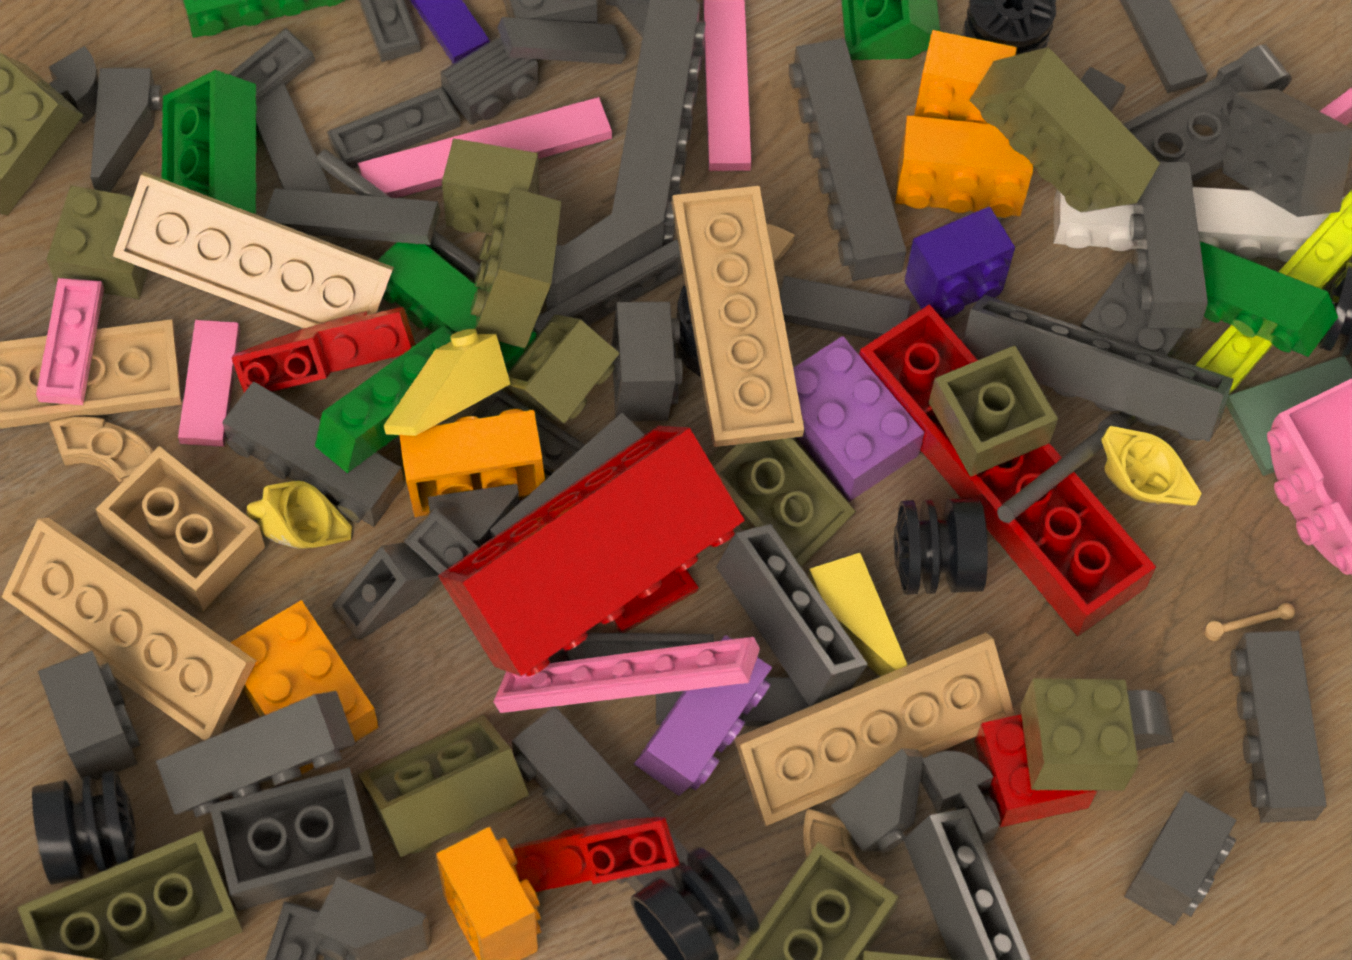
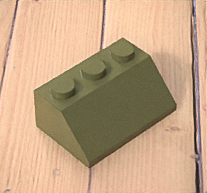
M485 715L358 774L361 784L389 840L400 857L409 853H420L429 848L434 841L450 833L466 831L474 825L475 821L494 812L507 811L514 807L519 800L529 796L511 748Z

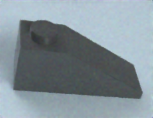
M100 68L90 176L94 190L112 191L154 128L155 110H162L163 93L161 85H155L151 68Z

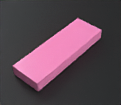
M58 278L36 393L39 402L84 404L104 292L102 281Z
M195 320L178 434L180 444L224 447L226 434L222 421L229 414L235 373L231 357L238 351L240 326L237 322Z

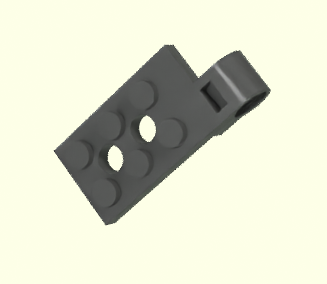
M1258 45L1246 52L1241 58L1219 68L1216 78L1123 125L1159 162H1189L1193 183L1223 167V155L1226 151L1230 126L1229 116L1233 107L1234 94L1268 89H1278L1283 92L1290 84L1292 77L1267 45ZM1197 124L1209 126L1214 134L1211 136H1201L1194 131L1193 126ZM1164 141L1174 143L1180 151L1175 154H1169L1162 151L1158 144Z

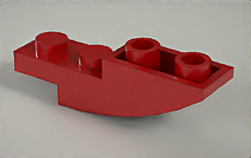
M399 307L370 315L367 314V311L320 323L234 354L231 359L244 393L253 381L272 392L326 379L331 372L401 356L415 346L416 343L404 307Z
M665 817L634 818L564 830L553 837L516 844L511 847L517 861L514 867L518 874L517 879L519 883L527 879L534 892L591 881L593 885L670 869L680 864Z

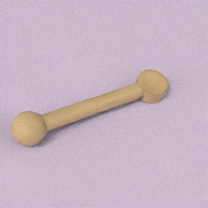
M1282 603L1276 610L1221 624L1218 621H1211L1205 628V636L1209 640L1217 641L1225 632L1277 618L1289 620L1294 617L1295 608L1290 603Z

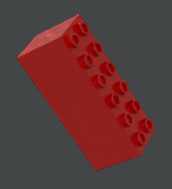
M657 426L437 576L494 667L521 677L523 675L530 677L545 669L550 664L548 658L560 649L570 650L581 644L588 637L586 631L599 622L607 624L621 616L625 611L623 605L636 596L644 598L654 593L662 586L660 580L672 571H675V573L682 572L694 565L699 559L697 556L699 552L710 545L711 547H717L730 540L735 535L733 529L745 520L692 430L688 427Z

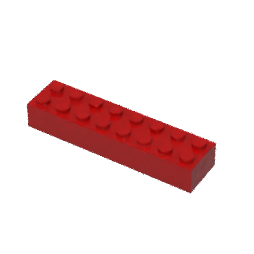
M930 304L860 349L859 356L924 431L920 448L921 452L960 498H980L985 515L986 529L1077 637L1147 588L1156 566L1075 472L1070 474L1013 521L1005 523L998 517L997 510L1001 505L1062 457L1049 443L970 477L931 408L929 400L935 378L978 360Z

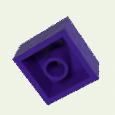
M989 206L914 238L904 282L921 309L930 304L940 317L950 318L960 313L965 306L980 300L983 295L995 298L1002 292L1015 246Z

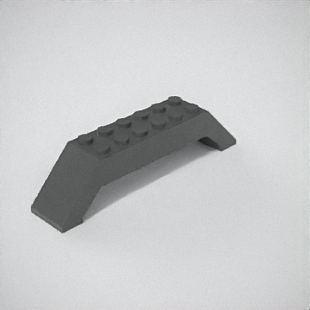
M606 0V5L616 6L642 37L612 214L564 246L556 245L552 283L546 296L547 311L674 241L675 223L672 196L681 194V178L685 174L687 161V141L690 140L693 124V105H696L698 94L699 70H702L705 48L703 44L706 22L699 21L700 4L696 0Z

